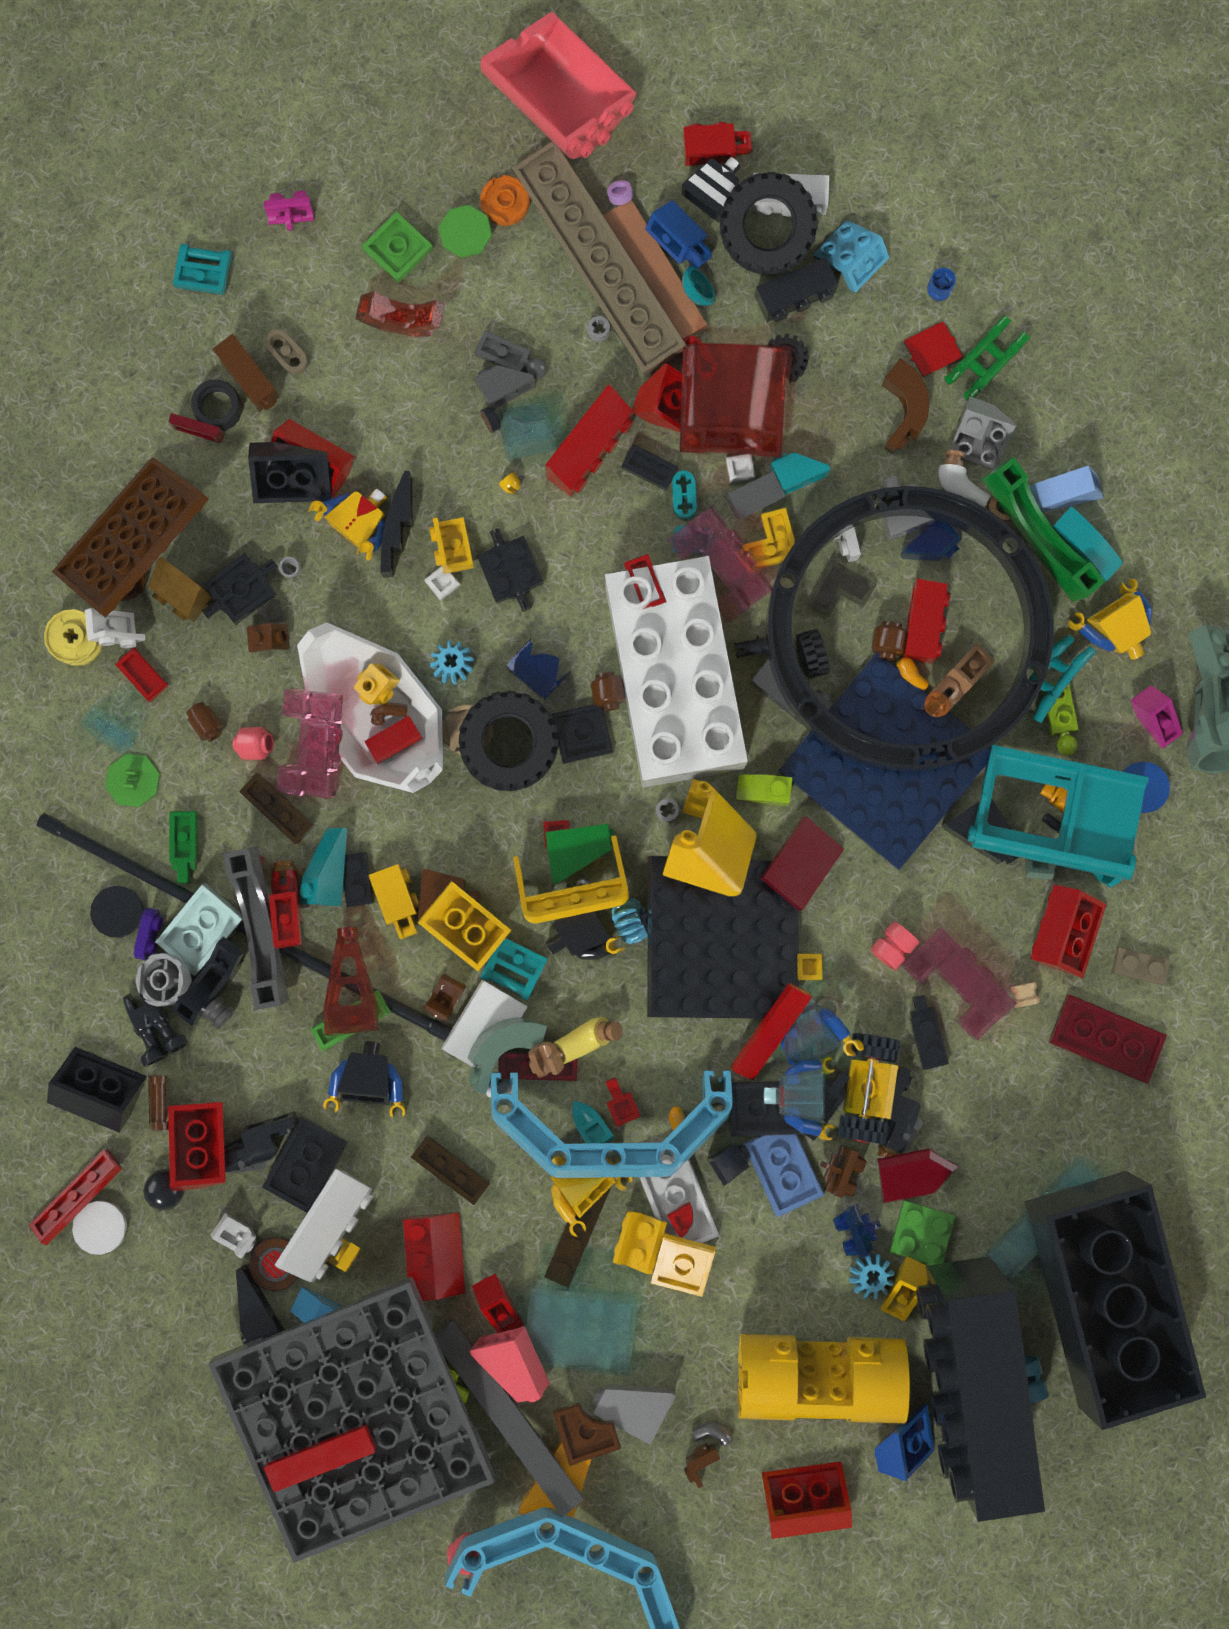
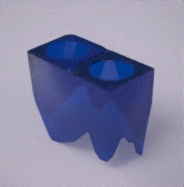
M530 639L510 660L506 668L509 672H513L516 675L515 677H519L522 683L528 688H532L545 701L572 671L556 681L559 658L544 653L530 655L532 650Z

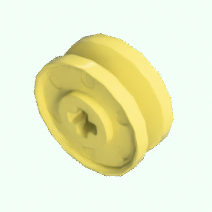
M75 609L63 610L55 614L47 623L44 632L45 645L49 653L57 660L69 665L80 666L95 660L101 653L103 646H100L99 642L88 641L85 612ZM75 634H77V635H78V639H77V640L73 639V642H72V641L70 640L71 636H75Z

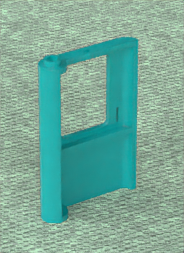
M992 745L988 755L975 825L970 826L967 841L971 842V847L1130 881L1136 865V855L1133 854L1145 787L1149 777ZM1002 775L1060 787L1067 791L1060 833L1057 839L988 824L987 818L996 776Z

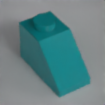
M795 452L789 455L782 453L773 458L769 468L770 472L774 471L785 495L828 477L831 470L829 465Z

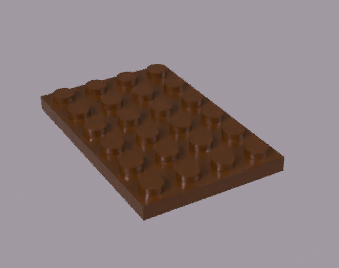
M152 457L53 569L52 573L106 618L110 612L115 610L123 597L134 588L136 582L151 568L157 558L168 549L170 543L186 528L190 520L202 510L209 498Z

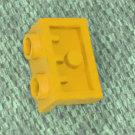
M628 1211L622 1222L619 1241L615 1246L613 1263L626 1265L645 1274H652L667 1222L642 1212Z

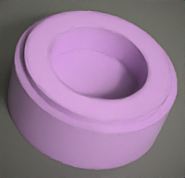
M625 180L613 182L607 189L609 201L614 205L628 203L633 197L631 184Z

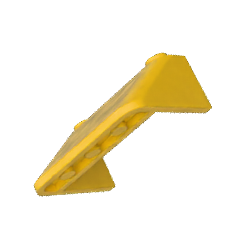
M693 779L683 813L702 819L698 836L693 831L684 830L674 837L663 875L727 896H738L744 887L757 834L709 783Z

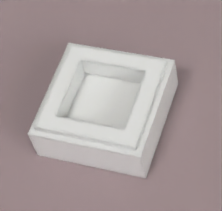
M751 453L726 457L730 484L755 480Z
M442 566L424 579L440 601L460 586V583L452 573H443Z

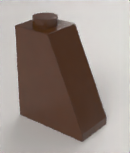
M233 333L212 349L222 366L259 412L263 409L268 410L276 404V399L279 398V395Z

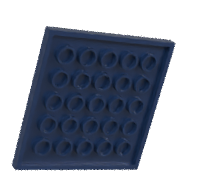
M876 653L829 709L831 714L855 731L874 739L895 744H932L952 739L971 730L949 711L945 715L935 713L926 703L928 694L906 681L901 676L900 671L887 660L880 659L878 653ZM809 733L778 772L785 777H792V783L894 868L900 870L987 765L991 746L964 761L947 767L915 772L891 771L871 767L849 759L829 748ZM930 752L928 755L920 757L919 762L924 759H932L934 761L939 757H943V752L937 755H932Z

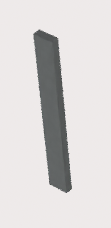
M452 1320L435 1334L441 1351L562 1517L583 1501L585 1497L511 1396L471 1356L470 1349L473 1347V1344L456 1321Z

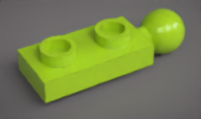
M1068 684L1057 698L1050 712L1047 713L1050 735H1060L1057 741V750L1065 756L1076 752L1078 743L1070 733L1079 730L1070 685ZM1042 691L1043 698H1044V696L1047 694V693L1044 692V691Z

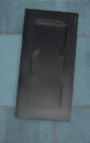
M635 444L632 445L621 465L622 469L667 491L678 470V466Z

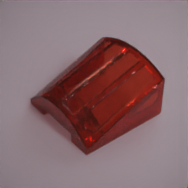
M690 343L684 346L679 452H715L782 457L792 347L731 343Z

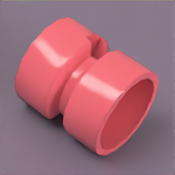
M893 921L884 932L886 938H878L870 948V951L885 965L896 971L905 961L904 954L911 953L920 942L907 929Z

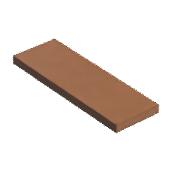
M632 199L628 203L605 213L603 217L681 338L694 336L706 329L707 323L696 305L685 294L681 280L658 242L645 230L647 224Z

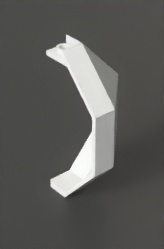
M324 623L308 630L297 645L310 719L328 744L356 778L412 793L429 785L443 770L441 707L398 653L329 623ZM371 663L383 664L400 679V682L393 690L392 698L388 702L407 705L406 717L410 716L423 738L380 764L376 763L364 741L405 717L389 715L384 717L385 723L378 726L371 723L372 716H370L372 709L382 704H366L359 698V693L353 688L357 683L358 675L364 669H367Z

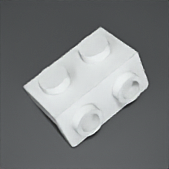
M94 608L85 610L88 641L99 642L100 646L120 644L121 648L136 647V643L145 640V634H136L134 613L112 611L105 618Z

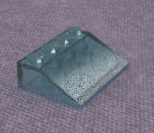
M532 1283L526 1330L542 1366L629 1376L638 1294Z

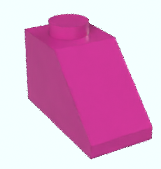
M1152 685L1131 700L1136 717L1162 749L1183 734L1171 698Z

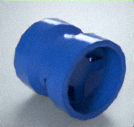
M939 268L933 272L927 285L928 295L932 299L943 301L951 295L956 283L954 272L948 268Z

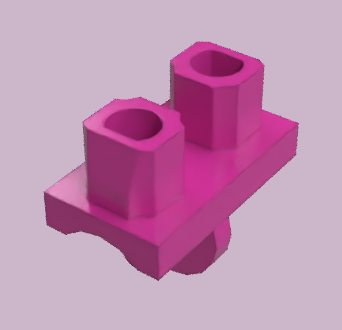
M295 191L293 198L284 199L280 193H272L269 196V200L264 201V209L267 213L269 225L286 224L287 230L293 231L294 223L314 221L310 198L307 197L306 191Z

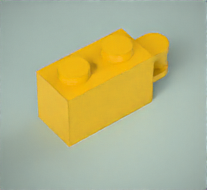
M397 864L370 874L369 878L386 924H394L400 940L417 934L418 931L413 916L418 915L417 908H419L420 902L417 894H411L408 884L412 883L407 868L402 869L401 865ZM408 919L410 925L401 928L399 922Z

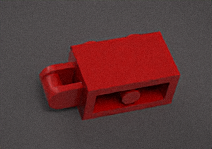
M716 122L713 125L694 123L684 126L683 148L685 166L704 165L710 159L724 164L729 157L735 159L736 155L751 153V132H734V123L727 124L726 122ZM735 142H742V144L735 145Z

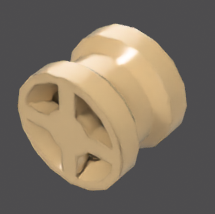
M1036 982L1010 987L1011 993L1015 996L1014 1008L1041 1003L1040 997L1035 992L1037 988Z

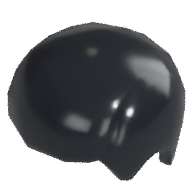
M170 1169L155 1171L147 1178L144 1184V1199L150 1207L159 1211L174 1209L184 1196V1190L173 1191L170 1188Z

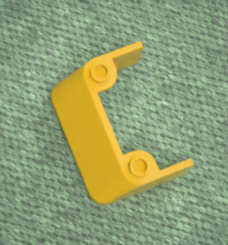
M616 835L611 836L619 878L527 897L519 857H513L524 918L530 923H541L613 908L626 903L629 898V891Z

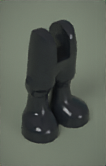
M127 994L123 997L126 1012L133 1025L134 1032L143 1040L146 1051L141 1056V1062L144 1067L168 1057V1054L179 1051L189 1043L183 1034H177L170 1025L168 1012L161 1006L157 1007L148 1004L143 995L139 994L144 1005L139 1007L131 994ZM154 1027L159 1031L164 1041V1047L154 1034Z

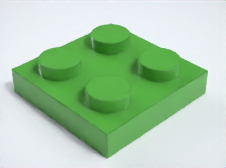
M397 211L361 246L362 250L398 284L433 250L432 244Z
M903 1200L889 1252L903 1257L908 1256L930 1265L943 1263L955 1215Z

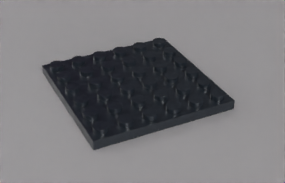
M648 856L647 1017L764 1019L789 983L799 987V980H797L799 911L760 878L772 861L750 860L741 894L738 896H727L664 876L663 872L668 856Z

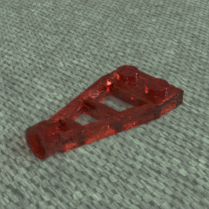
M341 927L337 929V939L323 1008L324 1033L326 1036L379 1030L378 1005L359 945L357 927ZM353 957L357 974L355 976L341 977L342 960ZM355 983L361 994V1002L357 1005L341 1006L339 1004L341 988L345 984Z

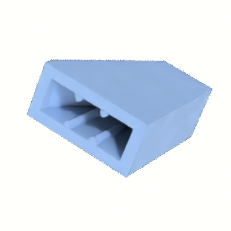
M1089 465L1029 485L1042 513L1104 498L1098 475Z

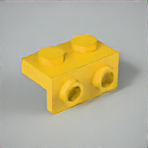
M437 517L432 518L434 526L429 527L432 542H437L439 549L434 551L436 565H442L444 574L473 569L464 517L438 522Z

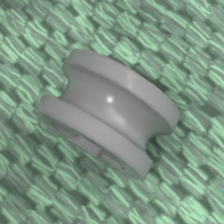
M602 316L593 317L588 323L589 337L596 342H602L609 337V321ZM597 324L598 327L599 324H602L604 332L602 334L600 331L599 334L594 333L593 326Z
M670 798L659 801L656 807L658 819L663 822H672L677 818L679 813L677 802ZM668 803L673 805L674 815L669 814L667 817L661 815L663 811H660L661 806L666 807Z

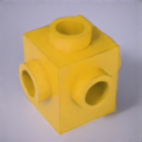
M371 663L367 669H364L358 675L357 683L353 688L359 693V698L366 704H384L392 698L393 690L400 682V679L383 664Z

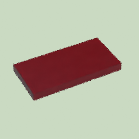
M1067 994L1048 1043L1149 1084L1167 1035Z

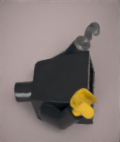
M581 879L577 882V886H581L582 883L585 885L590 884L585 879ZM595 912L555 919L553 926L558 934L545 942L553 955L567 947L572 956L576 955L581 960H599L625 950V947H616L615 941L621 937L610 938Z

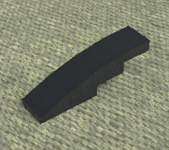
M404 471L393 495L386 518L380 573L383 578H393V553L403 552V527H413V489L410 471Z

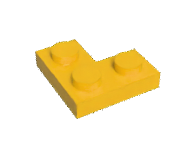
M786 508L761 514L760 518L766 539L744 544L742 547L749 571L783 563L794 545L795 539Z

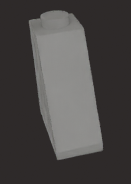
M606 1384L603 1390L598 1388L591 1404L595 1405L593 1408L594 1415L605 1421L613 1420L616 1427L651 1445L676 1394L672 1388Z

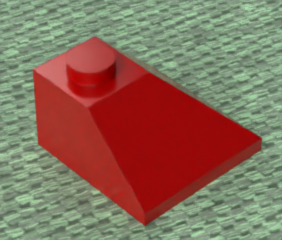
M664 364L639 388L632 408L633 413L648 423L686 434L701 386L671 365Z

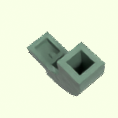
M510 1018L497 1022L486 1029L477 1038L468 1055V1059L473 1064H476V1067H473L470 1071V1086L476 1092L486 1094L491 1073L497 1059L510 1049H532L534 1046L543 1043L547 1026L541 1021L534 1019Z

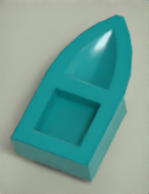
M573 1102L572 1116L574 1124L586 1143H610L615 1139L601 1116L593 1108L582 1102Z

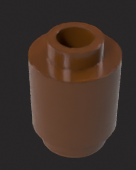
M200 702L188 709L186 712L187 720L201 741L208 740V742H211L222 734L220 731L223 729V725L210 706Z

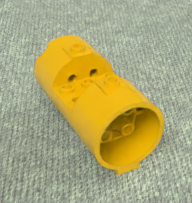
M740 1334L738 1348V1418L793 1421L796 1418L846 1419L849 1422L906 1423L909 1411L910 1379L908 1352L904 1338L848 1337L847 1342L796 1341L795 1335Z

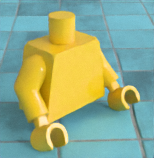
M561 1156L554 1157L551 1160L557 1166L566 1163V1160ZM606 1158L610 1165H615L610 1159ZM550 1177L554 1183L551 1188L554 1207L566 1223L569 1222V1231L575 1237H577L573 1232L575 1224L579 1223L583 1230L586 1231L585 1224L582 1221L576 1220V1215L580 1218L614 1183L619 1190L624 1191L627 1189L621 1184V1177ZM624 1177L630 1183L633 1181L632 1177Z

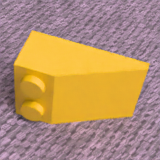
M452 881L417 922L477 971L481 969L511 931V929Z

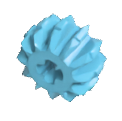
M451 640L447 641L446 649L439 644L437 647L441 653L432 652L431 654L432 658L437 660L430 663V667L436 669L433 673L436 678L442 676L444 684L448 682L450 677L453 685H456L458 682L457 676H460L463 681L467 680L463 672L472 673L473 669L468 664L474 663V658L468 656L471 652L470 649L467 647L461 650L462 643L459 641L454 648ZM451 657H452L453 660H455V658H457V659H456V664H457V665H456L455 667H453V668H452L451 665H449V667H447V666H448V661H447V660H448L449 658H451Z
M634 898L628 899L621 906L612 908L614 927L617 929L618 935L621 936L622 940L628 944L638 943L648 937L640 915L645 912L644 907Z
M865 1253L864 1258L866 1262L863 1263L857 1257L855 1261L859 1268L854 1266L849 1268L850 1272L857 1274L851 1276L849 1282L857 1283L853 1290L856 1293L863 1290L862 1297L864 1299H868L872 1292L873 1298L878 1300V1291L881 1290L884 1295L889 1293L884 1286L894 1285V1282L887 1277L893 1276L895 1273L893 1269H887L890 1264L887 1259L880 1262V1254L876 1253L872 1261L870 1254ZM869 1271L875 1273L877 1279L874 1282L870 1279L869 1282H866L869 1278L867 1276Z

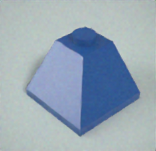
M922 1403L907 1417L905 1424H899L877 1445L875 1457L878 1472L907 1481L935 1451L927 1404Z

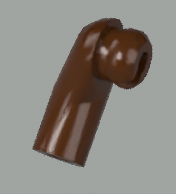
M386 702L372 709L370 716H372L371 723L378 726L385 723L384 717L389 715L406 717L408 707L406 704Z

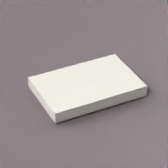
M481 980L442 1045V1050L470 1066L476 1067V1064H473L468 1059V1055L477 1038L497 1022L510 1018H521L527 1006Z

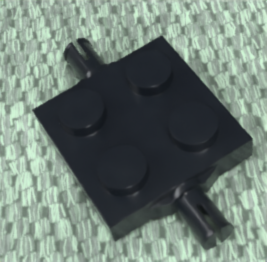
M500 528L495 529V532L492 530L490 534L495 546L489 551L477 555V558L495 602L498 604L508 599H517L522 612L527 611L526 608L530 610L532 607L526 594L532 589L543 585L544 582L524 536L504 542Z
M243 553L204 582L214 602L201 611L209 619L221 610L237 625L277 595L269 585L266 575L278 568L277 564L271 558V560L259 567L250 560L246 553Z

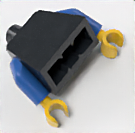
M365 1041L363 1053H350L348 1059L343 1060L332 1072L328 1090L330 1097L323 1104L326 1110L329 1108L330 1101H334L336 1104L335 1112L341 1108L342 1101L390 1105L391 1101L393 1104L390 1107V1116L393 1118V1109L399 1107L402 1109V1117H404L406 1107L401 1102L403 1100L402 1080L396 1067L388 1062L387 1056L378 1055L380 1047L378 1042Z

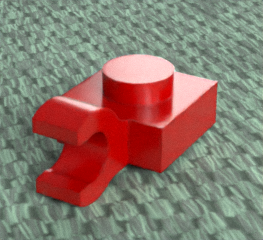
M615 1077L607 1080L606 1084L613 1099L607 1101L606 1104L616 1127L641 1117L631 1092L622 1094Z

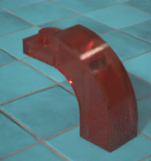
M373 291L360 296L355 319L383 331L412 337H429L433 335L434 329H438L442 322L444 304L437 300L422 304H406Z

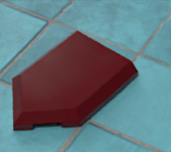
M930 1148L877 1158L883 1204L935 1194L959 1166L950 1160L947 1161Z

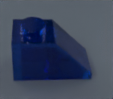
M937 520L910 543L900 556L903 559L940 561L945 556L947 559H950L960 550L957 545L961 542L962 538L948 523Z

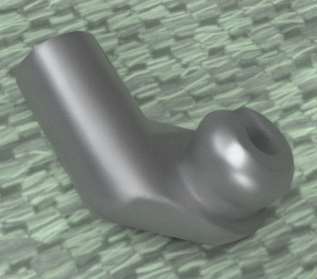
M711 1420L692 1428L697 1442L707 1437H712L719 1441L722 1446H728L732 1443L733 1437L730 1428L716 1420Z

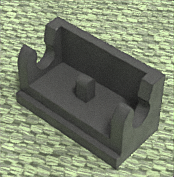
M774 471L726 494L724 497L735 518L740 520L786 496Z

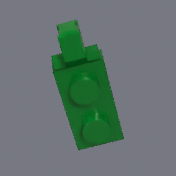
M171 811L169 813V863L172 865V870H177V883L180 884L191 883V870L197 869V811Z

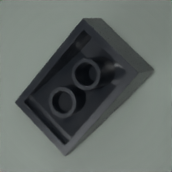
M254 442L249 444L248 461L253 504L313 502L331 499L327 452L279 442Z

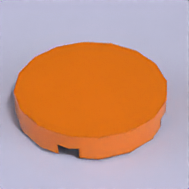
M502 175V177L497 179L495 177L489 180L483 187L480 195L483 213L487 215L492 223L501 226L514 225L520 222L527 215L530 207L528 193L519 179L510 175Z

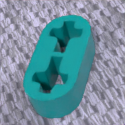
M682 470L673 477L672 496L674 514L678 519L684 521L694 517L697 503L694 476L692 473ZM682 477L686 479V482L691 483L687 484L686 493H682L681 485L676 484L680 482ZM682 498H687V506L692 507V509L688 510L687 514H683V511L678 509V507L682 506Z

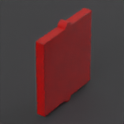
M944 321L904 340L912 356L911 361L915 362L922 377L963 358L955 344V337L951 336Z

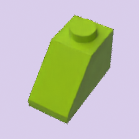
M766 774L738 775L736 801L787 807L790 804L792 777Z

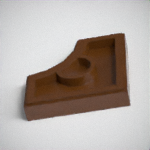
M579 1402L553 1410L569 1466L621 1449L613 1420L600 1421L591 1418L584 1412Z

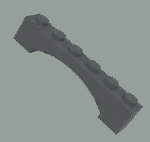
M258 846L223 853L228 880L230 879L245 925L251 963L252 983L250 987L255 1010L281 1006L289 1001V995L279 948L276 949L273 946L270 903Z

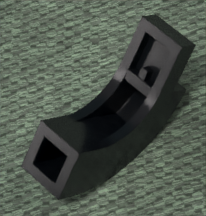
M223 936L216 943L209 961L191 983L188 990L177 997L178 1000L174 1004L172 1011L193 1026L202 1017L201 1014L215 998L220 996L233 980L244 961L241 959L244 952L235 943L230 942Z

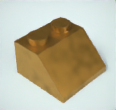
M160 556L148 585L155 592L152 597L163 606L167 602L174 607L172 612L183 621L188 618L195 622L202 613L201 610L206 608L211 602L212 597L202 587Z

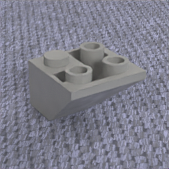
M969 397L950 450L962 451L965 453L964 459L994 469L1002 459L1016 424L995 405Z

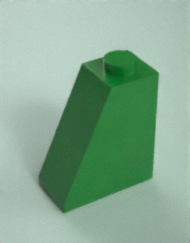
M608 824L545 832L552 884H558L609 852L612 845L611 836H615L614 829H609Z

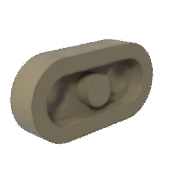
M280 329L270 331L265 337V346L268 352L287 373L291 375L304 373L308 367V359L303 350L285 331ZM277 342H283V346L281 348L275 347V344ZM293 360L300 361L297 366H292L291 363Z

